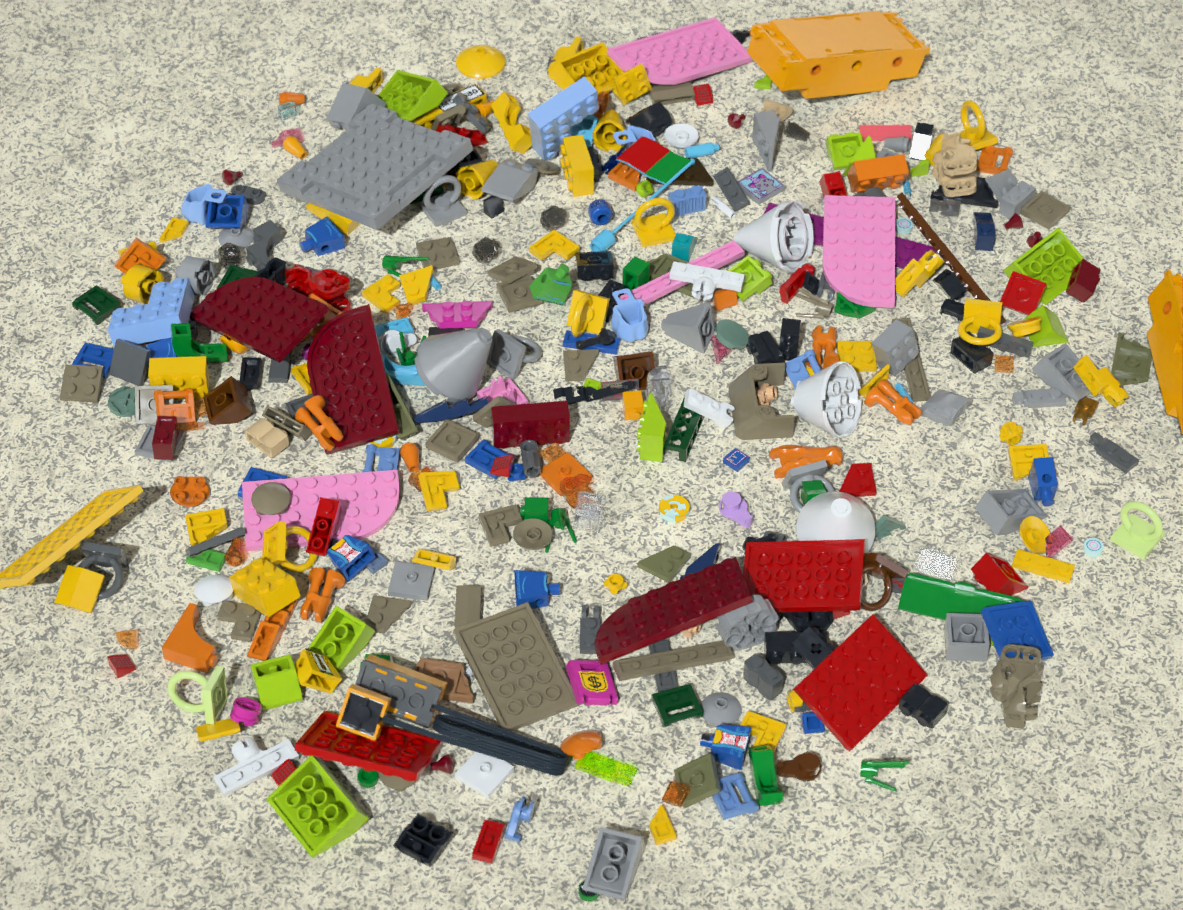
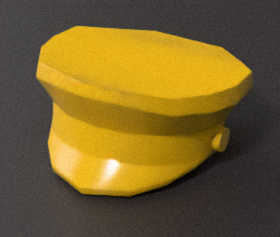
M1038 316L1011 322L1007 325V328L1012 331L1013 336L1023 338L1031 333L1042 330L1040 325L1042 319Z

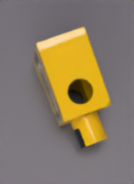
M310 648L303 649L300 652V657L294 664L297 677L302 686L331 694L342 680V677L330 660L324 655L312 652Z

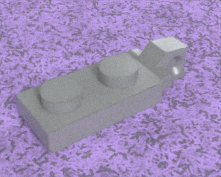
M1058 389L1024 390L1014 392L1012 397L1013 405L1024 404L1028 408L1066 406L1065 395Z

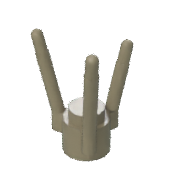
M802 288L798 289V291L809 297L798 293L795 296L817 305L816 312L818 314L797 313L796 317L819 318L824 320V317H830L833 309L832 303Z

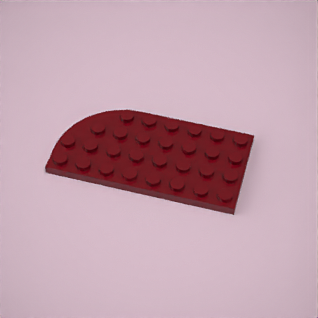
M247 277L232 281L207 294L205 299L193 309L189 318L192 321H196L197 324L280 363L329 309L325 304L269 279Z
M367 304L337 315L327 322L316 334L307 356V370L313 397L321 395L324 398L326 404L322 410L328 417L332 418L344 436L341 441L335 440L332 436L330 437L335 447L331 451L325 450L327 455L400 433L370 305Z
M736 556L724 559L716 565L707 566L694 574H688L677 581H671L658 589H651L639 597L630 598L626 604L614 611L603 622L596 634L595 650L600 664L602 665L752 603L753 600Z

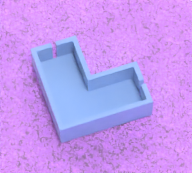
M586 77L578 80L528 113L532 147L542 160L547 161L555 158L557 152H560L562 137L572 136L571 126L579 124L583 118L594 114L599 109L597 90Z
M177 278L172 283L158 282L152 287L148 304H137L133 307L114 310L108 326V333L113 346L115 347L116 339H122L136 345L171 338V324L189 322L195 297L189 279Z

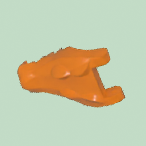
M782 445L769 452L771 459L780 458L782 467L774 471L776 479L784 478L789 469L821 460H825L827 466L832 464H838L839 466L843 459L842 451L838 446L806 447Z

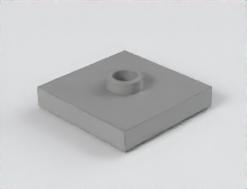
M395 561L388 588V596L427 601L435 568L423 564Z

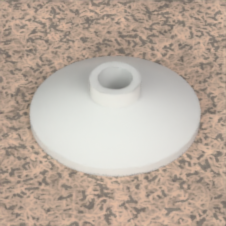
M674 124L665 130L664 138L671 146L685 148L697 142L698 131L688 124Z

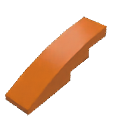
M297 599L269 618L266 616L264 621L260 622L247 657L260 661L269 659L296 608Z

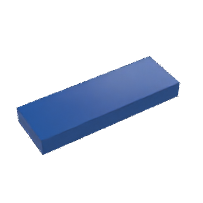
M566 330L563 347L577 349L575 346L577 341H583L598 335L583 333L580 337H574L571 331ZM614 337L613 343L607 346L599 343L585 347L582 350L599 349L601 353L617 355L620 338Z

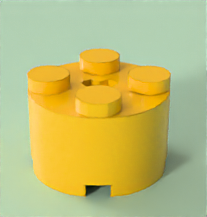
M139 264L132 266L121 277L125 297L142 304H148L153 285L158 282H164L161 272Z

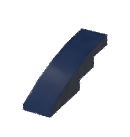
M487 395L472 403H469L467 397L449 406L445 399L414 415L412 420L414 423L452 419L477 411L486 406L490 401Z

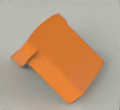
M727 289L715 291L713 294L714 308L720 311L737 305V292Z

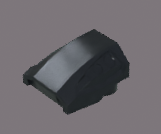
M654 102L652 105L626 119V124L648 130L655 138L665 133V130L673 124L668 110L660 102Z
M830 611L780 612L797 632H803L809 626L812 629L815 627L819 632H825L834 621L833 614Z
M417 814L412 822L404 828L393 846L403 854L430 867L451 838L455 837V834L452 831L446 830L441 825L428 821L426 817Z

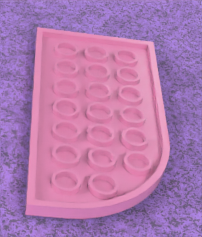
M716 17L611 47L607 50V55L622 71L626 72L639 64H643L649 82L664 85L684 83L752 62V58L744 46Z
M825 195L823 272L829 286L836 293H841L850 302L868 307H895V197Z
M387 470L242 482L246 551L263 550V531L279 521L286 522V527L299 526L311 533L320 497L337 500L341 504L342 511L333 538L339 541L345 535H350L361 540L377 533L386 526L397 509L399 502L398 471ZM268 482L279 483L285 486L291 497L287 511L284 514L275 515L257 514L251 501L254 490ZM290 534L286 536L288 548L304 547L308 544L307 540L301 535Z

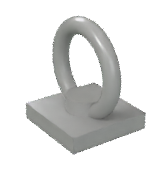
M451 175L440 177L425 190L423 201L419 202V207L435 227L467 215L466 209L458 201L461 193V183L456 177ZM446 182L454 185L453 193L449 190L430 198L433 190L439 185Z
M497 329L494 330L492 336V343L486 363L514 380L518 377L522 362L537 361L541 357L542 351L538 344L528 338L515 335L509 336L502 330ZM526 346L530 347L534 354L524 355Z
M825 460L789 469L782 481L783 489H790V501L797 512L800 513L804 507L797 497L798 489L802 487V481L821 480L826 492H835L830 482L822 477L828 467Z

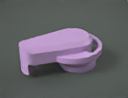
M733 491L727 492L722 496L718 506L721 515L734 520L744 528L750 527L753 523V515L747 511L746 501Z

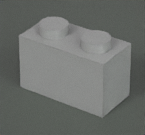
M1024 181L1019 182L1001 197L999 213L1009 219L1014 213L1020 215L1021 208L1035 197L1036 188Z

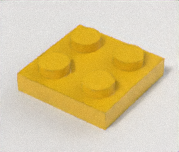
M837 341V354L840 362L851 364L856 372H876V357L871 344L873 341Z

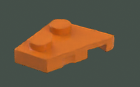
M620 162L608 173V178L636 192V186L639 183L641 173L631 166Z

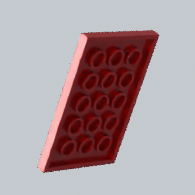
M865 539L746 542L743 576L750 595H761L763 599H768L775 612L861 611L866 542Z
M872 614L797 684L793 690L846 750L851 751L899 704V699L913 684L919 685L928 674L876 616Z
M325 710L295 744V751L301 752L305 756L313 755L321 757L325 761H337L345 766H357L365 771H377L385 776L401 777L405 781H417L442 748V741L385 725L382 726L379 737L374 741L336 727L340 714Z

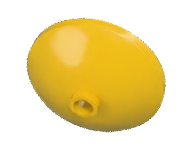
M484 44L469 46L462 50L456 58L457 69L463 75L475 79L494 77L502 72L506 65L505 56L500 50Z

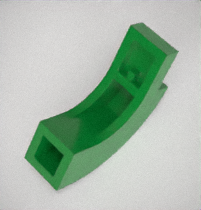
M190 323L171 324L172 346L178 357L206 356L207 365H209V362L227 361L226 343L203 344L196 342L191 338Z
M770 745L748 747L751 777L758 805L780 804V801L784 800L783 791L779 788L776 780L773 749Z

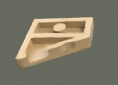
M769 99L764 100V107L761 112L774 110L776 115L780 117L781 123L793 113L792 107Z

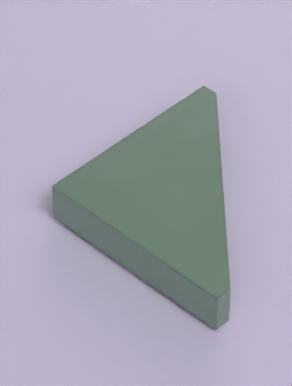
M883 515L875 523V537L879 540L891 535L890 531L898 528L904 530L906 526L903 522Z

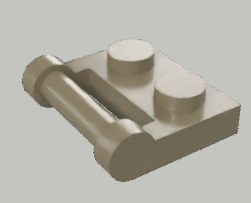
M458 105L437 115L431 130L436 131L439 124L458 127L461 123V117L466 112V108L463 105Z

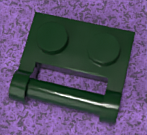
M96 285L76 298L72 303V307L76 310H81L96 325H99L114 310L121 308V303ZM88 302L90 305L99 310V312H94L89 307H87L85 303Z
M691 684L657 692L651 696L663 728L670 726V723L692 717H703L702 708ZM692 706L693 708L691 710L683 711L669 716L667 715V712L682 709L685 707Z

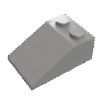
M774 110L754 113L752 139L768 172L772 171L777 141L780 138L778 128L781 126V121Z
M508 158L497 166L483 185L481 191L513 202L535 188L538 169L533 168L530 164H521L515 159Z
M1066 343L1045 355L1032 368L1045 384L1060 390L1061 393L1077 402L1091 393L1073 368L1080 359Z
M1026 489L986 491L975 507L980 517L986 521L991 531L996 535H1007L1020 530L1022 520L1028 516H1035L1041 520L1047 518L1046 513Z
M600 827L582 890L625 901L644 850L645 843L642 837Z

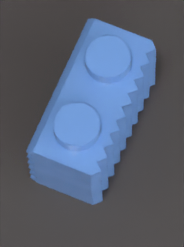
M693 186L684 190L677 189L674 192L668 193V200L674 205V217L706 210L707 195L702 186Z

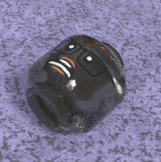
M553 205L541 213L540 222L546 230H557L566 224L565 218L567 214L563 208Z
M484 237L473 246L474 251H472V254L479 263H489L499 255V244L495 239L491 240L488 237Z
M225 243L218 249L219 265L222 268L228 270L230 265H241L240 247L232 243Z

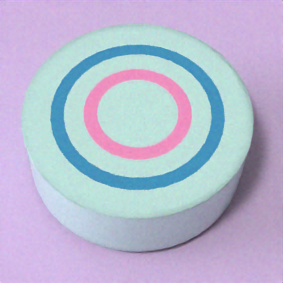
M899 218L896 220L895 230L898 233L909 234L912 232L913 222L910 219Z
M1089 538L1084 542L1083 551L1087 556L1098 557L1102 554L1104 545L1097 538Z

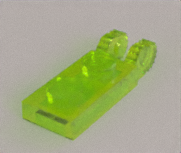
M594 752L586 753L585 757L577 760L575 764V769L625 786H630L632 779L627 775L635 776L637 773V769L632 765L622 764L619 761Z

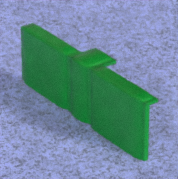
M907 573L898 610L945 620L946 613L981 614V610L985 607L1024 602L1025 600L983 589L977 590L975 586L965 582H955L953 584L940 579Z

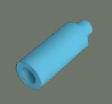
M708 142L685 147L684 153L686 158L712 155L714 151L719 150V144Z

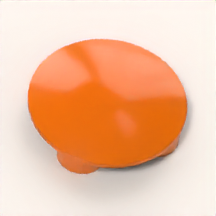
M178 476L171 486L170 495L177 504L193 507L202 504L208 498L209 487L204 477Z
M585 730L566 737L562 741L560 749L567 755L573 756V759L579 760L584 758L586 753L600 749L602 742L598 732Z

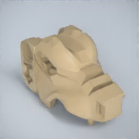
M958 133L945 134L943 136L941 151L936 152L932 160L935 162L933 175L942 186L943 193L947 197L971 195L976 192L977 174L975 171L977 169V154L975 147L966 145L970 143V139L960 138Z

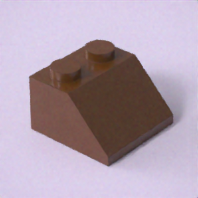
M653 351L613 356L617 381L638 379L639 390L641 391L658 388Z
M232 376L203 397L208 420L211 425L239 423L252 413L246 386Z

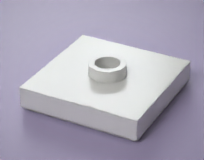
M475 752L455 773V778L489 799L514 772V766L504 760Z

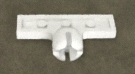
M673 262L669 279L692 283L693 297L700 301L701 295H703V302H706L713 297L716 288L741 292L745 274Z
M251 737L243 738L245 741L244 745L240 740L232 746V754L238 764L214 776V782L223 797L269 775L287 759L291 762L298 760L299 755L289 739L264 751L259 749Z

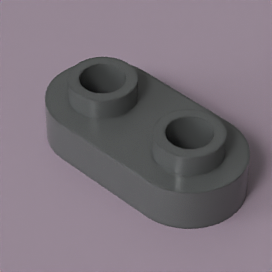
M236 185L231 189V195H244L248 204L259 205L265 200L264 191L245 185Z

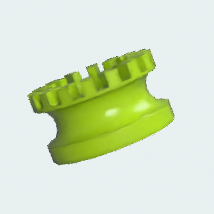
M648 180L638 183L636 186L637 193L643 198L647 197L653 192L652 184Z

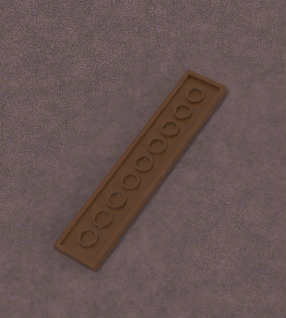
M903 192L897 195V198L900 200L898 205L955 273L974 299L991 301ZM1001 314V323H1000V324H1003V323H1005L1007 320H1006V319L1003 317V315Z

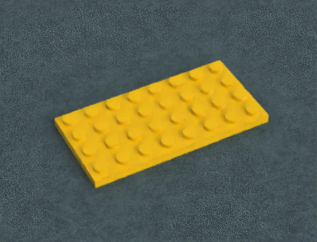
M134 485L104 490L0 572V589L32 584L38 574H44L51 568L50 565L53 562L61 561L66 557L65 553L67 551H72L79 547L82 539L91 537L96 533V528L99 526L103 527L110 522V517L123 512L125 505L139 499L138 495L143 492L141 486Z

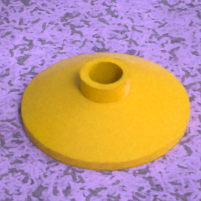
M1028 516L1022 520L1020 535L1026 547L1037 554L1048 551L1051 546V534L1046 524L1035 516Z

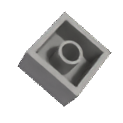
M897 319L871 343L878 367L883 368L889 364V373L893 376L902 371L919 353L913 328Z
M946 613L944 624L946 660L987 662L990 647L989 632L982 614Z

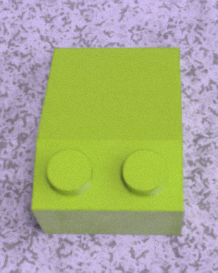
M335 606L308 648L314 653L326 656L338 673H340L366 647L375 630L343 609Z

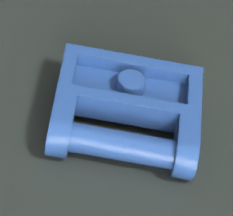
M808 350L803 355L785 363V370L795 390L798 381L810 377L803 364L804 362L809 361L814 374L821 371L815 359L816 354L814 350Z
M373 444L366 446L365 453L367 455L362 472H375L372 471L374 456H379L377 471H398L400 448L376 447Z
M742 773L720 778L721 792L712 796L723 820L746 813L751 814L759 810L757 802L753 801L744 783L745 778ZM732 785L737 786L745 802L744 804L740 803Z

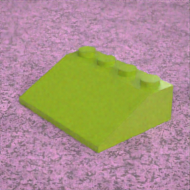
M397 70L377 97L386 103L385 108L396 111L399 118L410 122L439 106L444 101L448 92L435 79Z
M1058 227L1013 261L1003 271L1009 279L1012 272L1015 271L1047 283L1040 301L1047 305L1067 289L1073 268L1084 258Z
M313 755L309 756L266 799L312 858L356 833L370 819L326 764Z

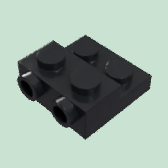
M611 251L575 252L578 279L589 281L591 279L608 280L609 278H614Z

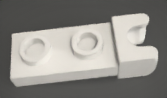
M691 388L685 392V408L713 420L714 424L723 428L728 427L733 422V418L728 414L735 409L734 406L726 402L720 403Z

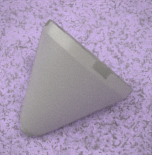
M476 328L432 335L424 339L416 348L418 354L415 358L417 372L424 384L435 395L438 396L441 393L448 397V402L456 403L465 397L469 401L477 394L481 385L492 343L491 333L485 328Z

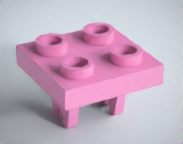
M499 376L497 381L492 379L490 386L477 391L478 399L487 395L491 402L497 396H501L516 405L528 404L526 397L510 378L503 380Z

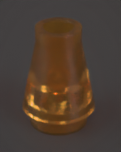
M240 538L232 540L225 554L226 562L230 566H239L245 559L243 541Z

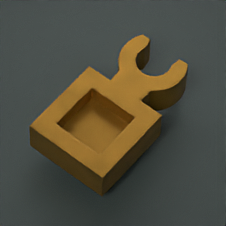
M1087 397L1079 400L1074 410L1076 413L1073 415V422L1080 418L1083 420L1082 425H1086L1088 417L1092 418L1098 408L1099 401Z

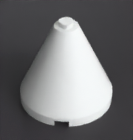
M794 200L784 201L738 230L734 240L743 250L787 273H794L803 264H806L804 263L806 257L812 255L814 242L812 221L809 213L805 214L802 208H804V205L801 202Z
M826 492L813 497L804 505L797 519L796 533L798 541L865 539V553H868L875 538V522L870 510L858 498L843 492Z

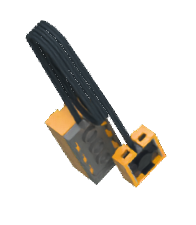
M372 654L363 660L356 683L349 686L336 727L376 741L380 735L383 723L386 722L442 742L554 776L564 774L569 760V756L557 748L438 705L439 701L443 698L447 682ZM438 711H440V712H443V713L448 714V715H444V714H438V715H437V713H438ZM388 713L390 715L399 717L401 719L407 720L409 722L415 723L425 728H429L432 725V728L438 733L387 717L385 715Z

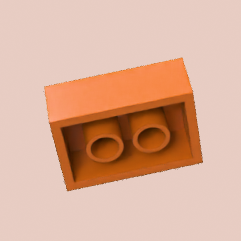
M905 154L854 161L847 176L851 193H864L866 190L876 186L881 190L888 187L891 189L900 188L907 178L909 171Z

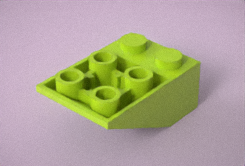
M649 393L648 400H644L643 411L645 413L641 414L640 425L642 427L638 428L637 439H640L637 443V452H640V460L662 462L665 451L666 422L653 394Z

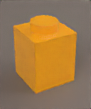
M641 390L622 392L625 420L635 421L640 419L641 414H644Z

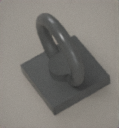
M82 541L81 550L86 558L78 567L86 569L94 563L102 567L112 566L115 571L113 584L107 590L99 592L97 600L109 598L119 590L122 584L123 570L121 566H127L128 558L121 547Z

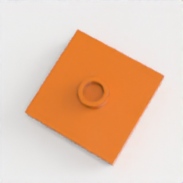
M569 452L541 467V473L538 474L560 496L567 494L592 479V475Z

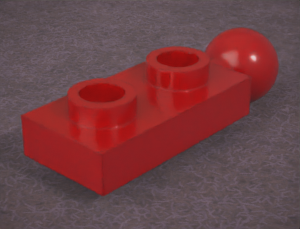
M803 264L801 268H798L780 286L781 302L788 304L795 294L799 292L798 289L803 288L802 285L806 272L808 271L812 275L815 272L812 264Z

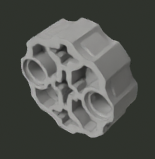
M752 595V603L718 617L719 623L716 628L727 647H732L735 651H741L763 643L765 632H775L779 617L770 601L763 599L761 595Z

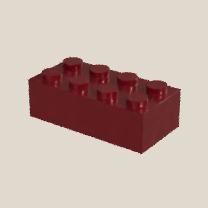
M567 400L491 407L492 437L494 447L496 448L520 447L521 443L526 440H533L540 446L570 442V415Z

